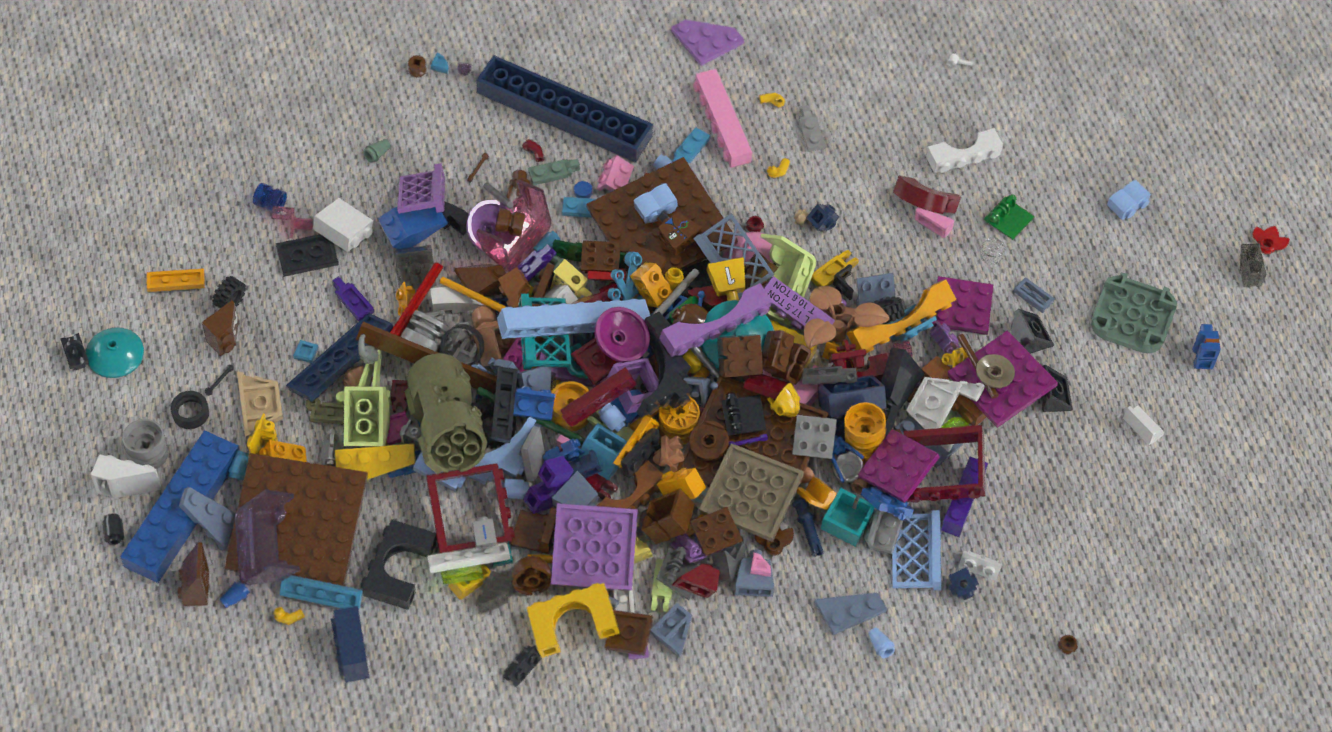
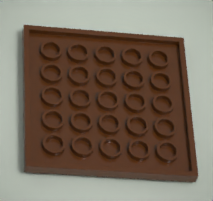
M684 157L586 204L588 211L606 240L620 242V252L627 254L631 245L667 258L668 261L661 272L664 278L665 273L670 268H678L683 271L707 259V257L695 242L675 258L659 237L658 227L661 224L658 221L645 224L635 209L634 200L637 197L666 183L678 203L676 210L667 214L669 217L677 212L681 213L702 228V234L724 219ZM725 223L724 231L732 232L729 225ZM712 232L707 238L712 243H718L720 233ZM723 234L721 244L731 246L733 235ZM720 247V252L723 251V250H725V249H727V248H726V247ZM625 265L626 272L628 273L629 266Z
M719 375L716 382L718 387L713 389L697 425H701L706 421H715L720 423L726 430L722 400H726L728 394H735L737 398L760 395L766 430L730 435L729 442L743 441L767 434L768 440L766 441L760 440L738 446L805 471L811 456L793 454L797 416L787 417L778 415L770 408L771 404L767 400L769 397L744 389L745 383ZM800 403L798 415L828 418L829 413ZM711 436L709 439L705 438L704 440L707 445L714 443ZM688 442L683 453L684 461L678 464L677 471L683 468H696L704 484L710 487L726 453L716 461L702 460L693 453L690 442Z
M250 453L224 569L282 579L284 574L345 586L368 472Z

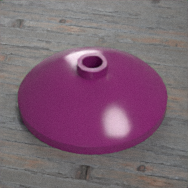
M612 307L604 311L596 321L595 338L597 344L609 358L625 363L639 359L647 351L650 342L648 327L644 320L633 310L625 307Z

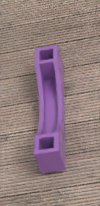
M759 283L745 290L736 307L722 318L702 324L678 322L663 329L659 339L671 357L677 354L679 356L683 355L688 349L692 347L697 348L710 338L711 340L716 339L721 333L725 331L730 332L741 323L747 324L754 317L767 314L772 300Z

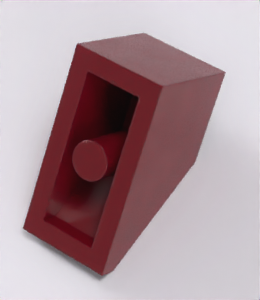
M701 564L677 578L672 583V586L708 598L717 592L720 570L713 568L709 564Z

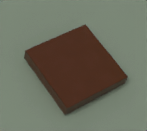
M613 610L620 634L606 638L605 650L645 656L653 616Z

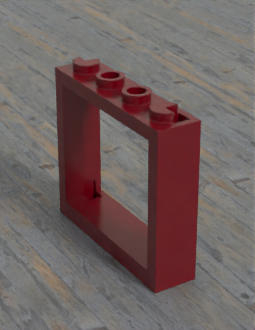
M982 425L904 431V436L923 446L975 442L978 445V484L916 488L907 502L917 503L927 500L939 501L941 499L958 500L960 498L976 499L986 496L985 442Z
M498 463L473 467L463 472L454 470L449 471V473L442 472L426 475L440 554L475 548L476 545L475 541L447 546L436 481L493 472L504 536L496 537V544L504 542L510 544L512 542L511 538H515L513 526L509 527L508 519L511 518L510 508L505 506L504 500L508 499L506 487L502 488L501 480H504L502 468H498Z

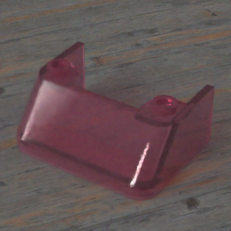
M522 180L517 181L520 195L513 201L514 212L525 213L521 237L510 235L508 231L505 234L499 232L497 236L481 229L476 231L482 251L495 263L502 265L506 272L515 269L531 254L536 244L549 231L552 223L544 190Z

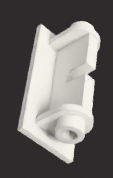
M968 550V552L963 551L959 568L967 567L970 572L994 581L997 580L1002 566L998 560L995 561L987 557L983 559L981 555L970 552L971 550Z

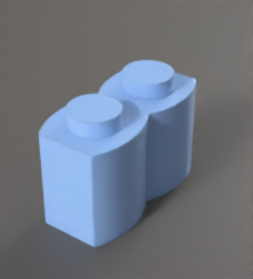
M1133 180L1123 189L1114 193L1109 198L1107 206L1121 220L1126 217L1131 218L1136 213V210L1139 208L1143 209L1149 204L1151 194L1137 180Z
M665 183L637 197L634 200V207L646 224L656 222L658 216L663 212L666 214L674 212L678 207V203Z

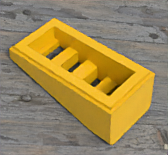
M485 564L471 566L451 577L448 587L461 600L493 578L494 574ZM477 570H480L484 576L481 577Z

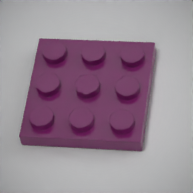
M938 276L937 282L947 280L957 300L951 302V307L943 311L941 309L935 311L937 321L940 324L945 323L951 330L988 335L994 284ZM935 321L932 322L933 325H934V326H932V327H936V326H937L936 322H935Z
M892 429L859 471L858 476L905 503L940 457L933 450Z

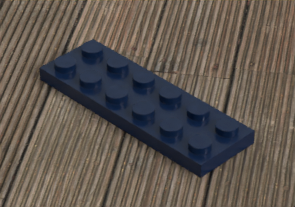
M367 314L286 385L289 391L312 402L323 391L333 385L356 362L361 360L358 352L359 341L356 340L362 322L387 332H391L394 327L393 324L373 314Z

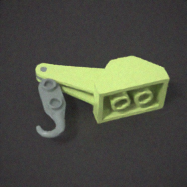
M362 334L359 338L358 352L361 361H364L366 364L358 387H344V446H385L390 428V405L386 387H380L382 353L380 349H375L373 346H364L365 334ZM373 369H374L373 385H372V387H370V382H371L372 373H373Z

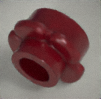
M752 216L746 222V228L749 232H761V229L764 228V223L758 216Z

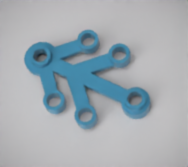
M628 252L625 256V263L629 266L626 284L623 280L624 272L622 270L615 269L612 271L611 278L619 288L609 289L608 298L612 301L620 300L621 294L623 301L632 299L639 293L630 277L637 270V266L642 263V257L638 252ZM641 295L637 297L638 300L643 299Z

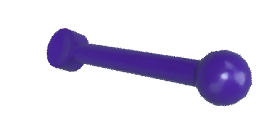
M762 434L760 437L743 441H730L729 446L731 443L738 446L760 440L766 441L768 436L767 434Z

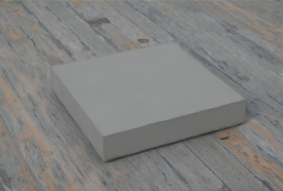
M533 426L520 449L527 482L535 481L537 473L544 463L543 455L545 454L540 427Z

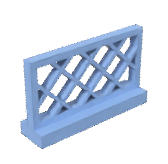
M932 510V514H912L911 517L906 516L903 521H906L909 525L904 530L900 529L897 541L903 536L909 543L901 548L896 542L892 554L893 588H933V590L940 591L942 590L940 510ZM920 520H928V525L923 530L916 525ZM912 527L919 532L913 539L906 534ZM921 536L928 540V543L923 548L916 543ZM912 545L919 550L913 557L906 552ZM922 553L929 558L923 566L916 560ZM902 554L909 559L903 566L897 562V559ZM912 563L920 568L913 575L906 570ZM902 572L910 577L906 582H897V577ZM921 572H925L929 576V581L920 582L916 577Z

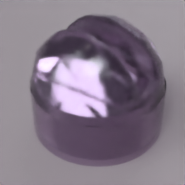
M458 63V73L462 76H467L472 70V64Z

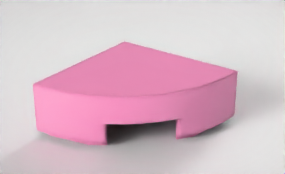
M754 553L750 574L770 577V565L762 555Z

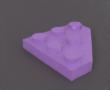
M684 20L671 27V32L700 66L744 44L745 41L733 27L692 20Z

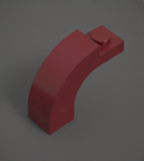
M898 176L893 193L902 200L939 214L944 212L956 214L961 200V196L958 194L928 188L919 183L915 178Z

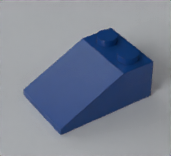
M394 207L378 218L390 243L401 254L406 253L448 224L443 213L436 212V207L399 214L397 207Z

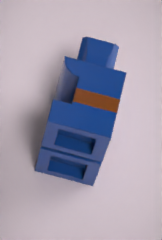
M1201 324L1200 331L1192 348L1193 352L1196 353L1194 369H1213L1221 348L1218 331H1213L1212 324Z

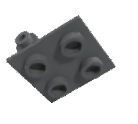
M669 547L656 579L687 600H690L691 592L674 587L672 583L683 574L698 566L693 562L689 563L685 559L686 550L683 547H678L676 550Z

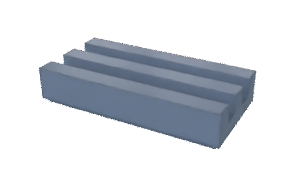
M1026 277L1013 290L1014 293L1041 313H1044L1045 309L1055 300V298ZM1024 284H1025L1026 286H1028L1030 289H1032L1033 291H1030L1028 288H1026V287L1024 286ZM1038 295H1040V296L1043 297L1045 300H1047V302H1045L1043 299H1041Z

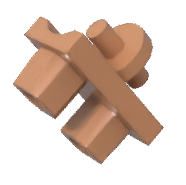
M666 435L661 437V449L654 453L653 461L659 466L669 465L672 472L677 471V464L684 461V455L680 451L684 447L683 441L678 436L671 439Z

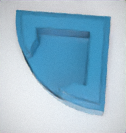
M436 53L431 69L448 74L449 67L446 59L442 54Z

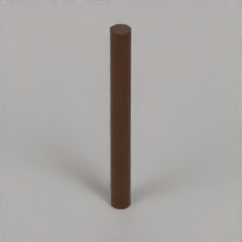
M960 334L957 336V339L976 370L979 360L964 334ZM984 384L991 398H997L999 394L996 389Z

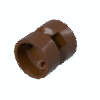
M499 208L495 232L505 234L508 231L510 235L521 237L525 213L517 211L511 213L508 209Z

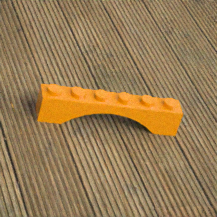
M942 280L923 290L922 296L915 308L900 321L872 327L858 326L846 334L851 343L856 345L855 350L866 349V353L874 350V345L887 343L890 341V336L903 334L906 332V327L910 326L913 328L919 325L921 319L924 317L929 319L935 316V311L939 309L943 311L951 307V302L957 299L947 280Z

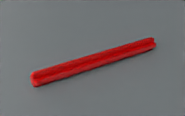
M438 262L433 264L390 333L401 336L413 317V313L418 309L442 271L443 266Z

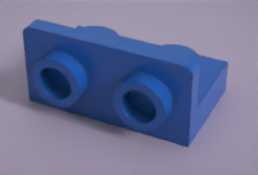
M530 387L517 388L513 416L551 421L556 394L545 389L533 391Z

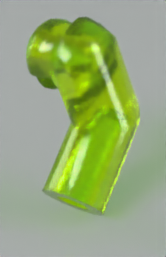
M953 417L941 428L969 426V423L966 422L965 418Z

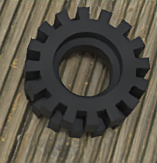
M233 276L226 277V280L223 279L222 284L217 286L219 288L215 289L216 294L213 295L212 298L214 299L212 302L220 309L230 301H233L235 306H238L239 302L243 300L242 297L246 294L244 293L246 285Z
M892 296L891 298L886 297V299L881 298L879 301H874L889 316L887 323L901 319L905 314L902 299L899 297L895 298V296Z

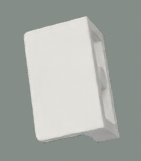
M1139 405L1135 408L1129 406L1126 409L1123 419L1148 445L1164 435V431Z

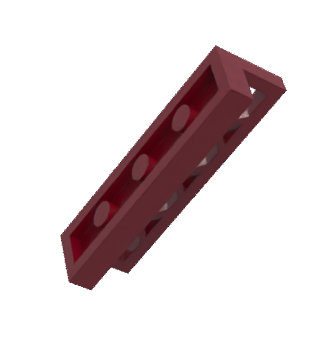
M624 367L560 410L563 414L562 417L572 428L637 384L628 369Z

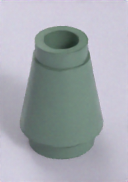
M383 139L366 146L363 154L369 162H377L391 148V145L387 139Z

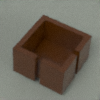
M748 334L717 337L718 355L727 356V359L718 358L720 376L734 377L763 374L760 335Z
M681 489L653 499L649 503L646 512L648 516H645L641 530L655 544L666 542L679 535L682 536L688 531L695 503Z

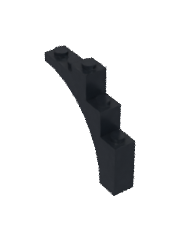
M660 312L646 317L644 320L649 330V344L658 363L659 380L657 389L642 401L637 410L641 418L647 414L652 415L659 408H665L668 405L672 409L680 405L683 407L690 401L689 397L693 392V389L684 381V378L688 377L687 373L691 368L683 359L686 353L671 357L659 339L662 330L671 326Z

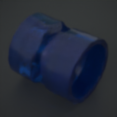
M263 182L257 186L253 195L254 205L261 208L266 207L267 210L276 214L282 211L287 200L286 191L278 188L273 189L271 185Z

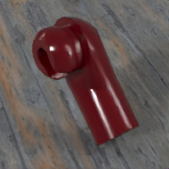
M527 139L526 142H523V149L526 151L531 149L534 152L536 162L544 161L543 150L538 143L532 139Z

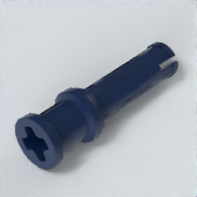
M798 498L792 502L798 514L797 521L803 526L812 557H816V554L821 556L824 554V550L813 522L815 515L811 512L809 503L804 498Z

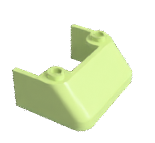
M761 234V238L772 244L770 259L778 267L774 277L804 298L816 266L815 257L783 236ZM771 307L769 308L766 316L770 320L791 325L790 320L779 317L775 313L776 310Z

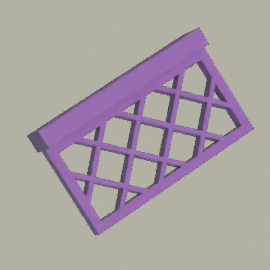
M442 163L434 164L433 171L400 176L398 214L436 207L437 213L444 212L446 179Z

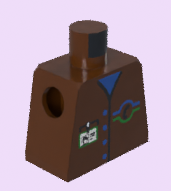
M663 212L657 218V221L661 224L658 227L659 237L675 258L696 242L694 238L697 235L702 234V228L679 212L671 217Z

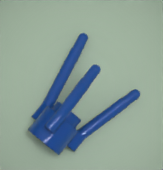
M836 435L834 437L831 462L841 483H844V478L834 455L846 454L845 450L847 448L861 459L864 456L846 443L841 436L838 437Z

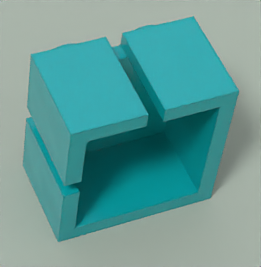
M840 488L822 520L820 529L856 547L871 520L875 507L868 501L859 498L856 509L852 508L856 495Z

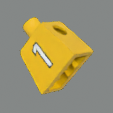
M744 258L708 264L707 272L717 296H727V301H739L738 293L744 292L745 289Z

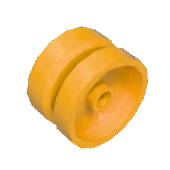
M574 381L563 382L557 385L551 392L556 394L551 421L570 431H578L584 428L589 423L588 417L571 428L564 421L560 410L588 392V388Z

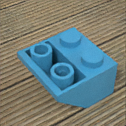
M597 423L587 436L581 448L585 453L580 455V457L589 454V451L593 449L603 470L597 474L606 478V480H610L619 468L613 462L628 441Z

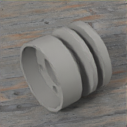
M415 310L413 316L419 319V321L410 319L409 322L416 328L414 330L405 328L401 337L438 352L440 345L434 340L435 338L441 340L443 335L439 331L446 333L450 328L435 316Z
M138 419L131 422L124 429L122 442L127 460L143 466L150 465L155 469L160 468L166 462L168 447L164 431L159 423L151 419Z

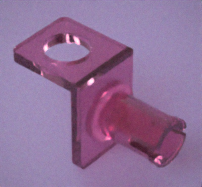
M273 206L272 219L290 220V238H293L295 229L312 230L313 218H296L294 216V208ZM283 211V212H286L287 214H285V215H278L277 212Z

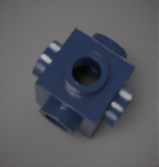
M816 204L806 218L815 229L828 231L834 228L839 216L835 213L836 209L830 204Z
M967 567L948 575L951 584L948 586L953 596L957 595L958 599L963 597L964 600L975 596L974 592L977 591L976 586L979 583L975 574L970 575ZM965 582L967 586L963 588L960 584Z

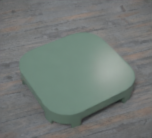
M1122 272L1120 275L1108 277L1091 321L1095 334L1104 340L1142 353H1154L1161 349L1177 308L1178 301L1170 293L1171 289L1164 286L1163 290L1129 279L1127 278L1128 274Z

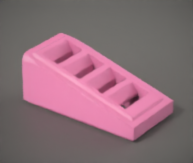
M919 207L916 209L915 220L942 238H945L953 229V219Z

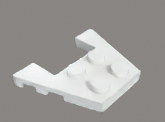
M924 377L906 411L924 429L941 428L959 394L977 402L985 386L982 383L973 384L965 381L955 382L947 379ZM947 444V445H941V446H942L947 452H950V450H951L953 444Z

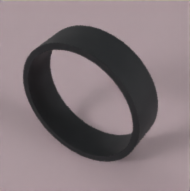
M456 325L443 335L440 343L441 353L448 354L446 338L452 330L458 328L466 329L475 335L479 343V354L476 360L467 364L472 366L483 355V337L477 329L470 325Z

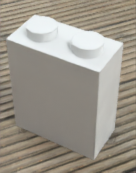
M338 198L315 215L313 229L348 252L353 247H357L362 240L371 236L373 220Z

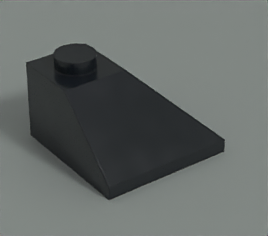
M1019 308L1015 311L1010 333L1030 354L1054 346L1039 315Z

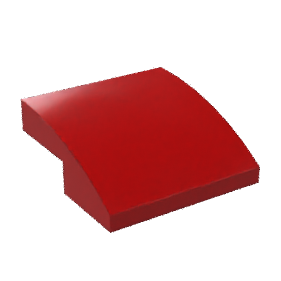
M619 269L624 272L623 280L626 281V269ZM588 271V280L614 281L611 278L612 272Z

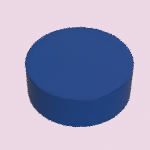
M586 181L576 183L574 195L577 198H590L592 195L591 184Z

